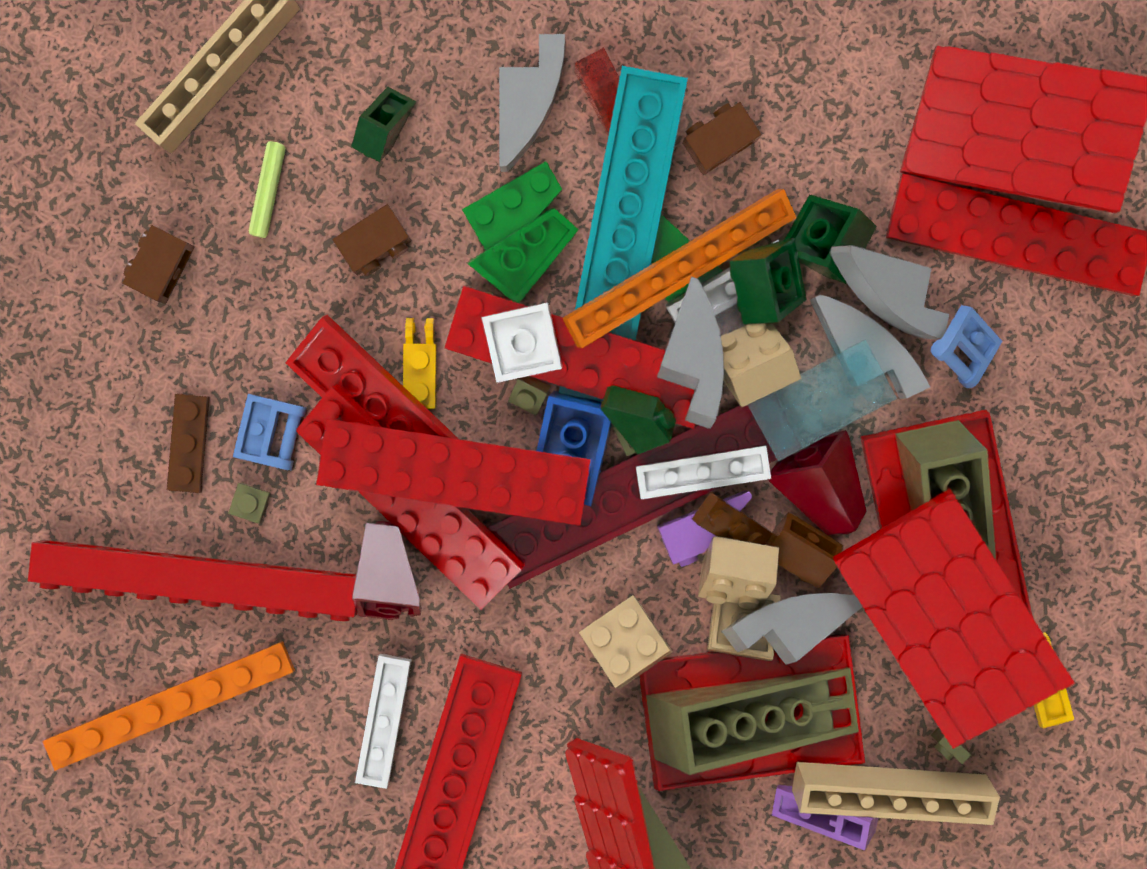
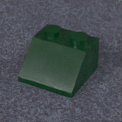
M809 194L785 239L795 238L799 263L827 278L846 284L847 282L830 254L831 248L855 246L865 249L877 226L858 208Z
M788 238L744 251L729 261L731 266L730 277L735 285L737 308L741 313L743 324L779 322L807 300L795 238Z

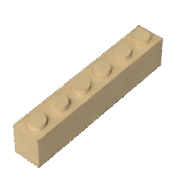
M244 0L135 122V125L160 147L172 154L300 10L295 0Z
M797 762L792 792L800 813L984 825L994 824L1000 799L999 794L986 774Z

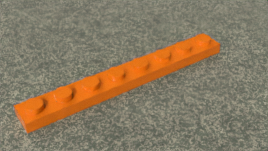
M777 189L563 317L576 346L579 348L587 346L689 284L691 277L699 278L796 219L785 190Z
M282 641L54 735L42 742L54 771L291 674L295 669Z

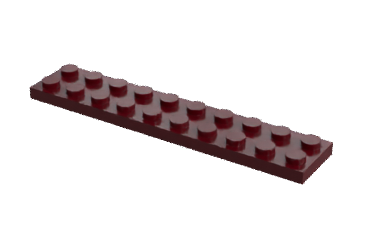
M773 392L742 408L738 405L717 415L711 429L697 425L694 429L691 428L672 437L670 443L637 454L600 472L592 505L583 506L581 525L511 515L488 526L487 528L525 564L522 570L507 584L509 589L719 488L640 499L635 466L766 446L768 460L771 463L802 448L776 393Z

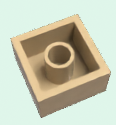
M772 323L747 324L733 332L720 336L723 349V381L741 408L801 379L792 348Z
M713 536L702 560L698 597L706 598L708 602L714 604L730 602L739 604L744 609L762 608L776 586L779 548Z
M633 595L579 632L614 687L621 689L673 653L640 602Z

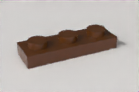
M175 394L167 479L168 491L201 493L210 397Z
M712 492L691 518L697 525L721 538L765 545L773 534L765 526Z

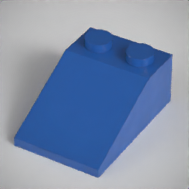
M553 391L548 396L536 451L591 459L584 505L591 506L612 423L600 409L602 402Z

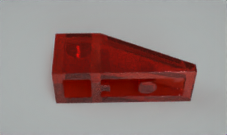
M602 48L575 62L574 72L607 136H609L620 77L607 52Z

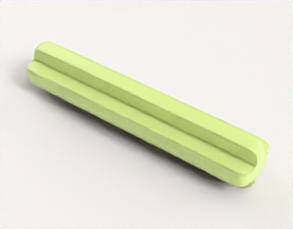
M269 141L266 144L249 226V234L260 238H266L268 235L285 154V146L278 142Z

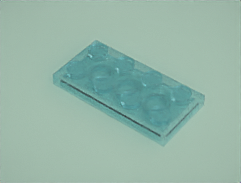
M863 340L801 373L800 380L748 404V407L777 460L780 461L894 401L897 397L866 340Z

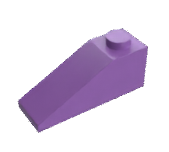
M745 490L723 500L741 511L751 500L752 495L750 491ZM697 510L657 526L673 565L679 563L683 567L699 560L697 555L705 552L713 536H715L691 519Z
M778 785L776 788L772 816L864 851L866 850L876 832L878 818L800 813L792 792V786Z

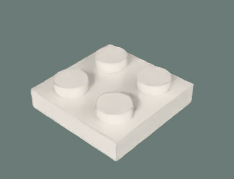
M548 303L482 317L497 383L563 368Z

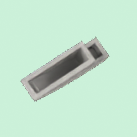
M539 34V67H499V166L501 172H508L531 147L553 108L564 67L565 34Z
M855 246L831 248L830 254L843 278L857 297L874 314L889 325L907 334L923 339H942L947 329L949 314L924 307L932 268Z
M691 277L657 377L695 390L685 420L711 429L716 420L722 395L724 377L723 349L719 327L710 301L699 280Z
M824 295L810 299L851 387L859 386L887 372L900 399H907L930 388L923 372L906 348L875 320L852 306Z
M819 593L796 596L760 608L738 619L722 630V633L737 652L748 649L764 636L786 665L802 658L863 606L855 595Z

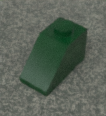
M387 87L359 116L351 148L363 153L368 158L381 162L393 148L416 101Z
M614 385L607 387L600 409L637 454L671 442L676 419L673 412L666 408L658 397Z

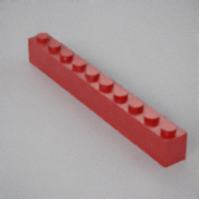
M50 540L32 542L28 582L40 583L39 588L60 589V585L72 586V591L78 593H91L93 589L104 590V595L120 597L124 596L125 592L136 593V598L142 600H156L157 596L169 597V602L178 604L189 603V599L200 600L201 605L206 607H221V603L234 604L233 609L251 611L255 606L266 608V613L285 614L286 610L298 611V616L306 618H316L318 613L328 614L330 619L334 621H350V617H355L358 614L352 599L357 574Z

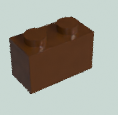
M741 102L732 107L730 103L725 104L713 113L714 119L706 124L699 121L685 131L687 136L682 144L703 176L757 142L760 138L761 133Z
M388 204L332 239L353 273L356 275L363 273L364 276H368L380 269L381 264L379 262L388 256L395 259L404 254L409 249L407 244L412 242Z
M151 225L150 229L146 230L139 239L138 247L140 249L135 259H131L124 269L123 275L125 278L122 284L157 302L166 304L195 246Z
M790 512L784 516L767 540L766 546L779 548L778 566L783 567L796 575L801 581L809 583L817 589L821 587L837 568L833 557L842 552L844 546Z

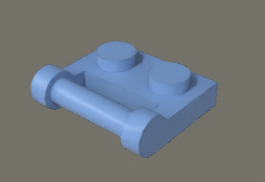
M961 305L942 339L933 343L931 353L937 360L944 361L958 375V381L965 388H973L979 383L1000 347L1002 340L972 307ZM957 346L971 359L972 362L969 367L954 353Z
M248 394L233 457L284 470H292L294 461L291 460L296 441L297 428L301 417H305L307 408ZM283 412L288 414L279 456L276 457L270 455L279 413Z

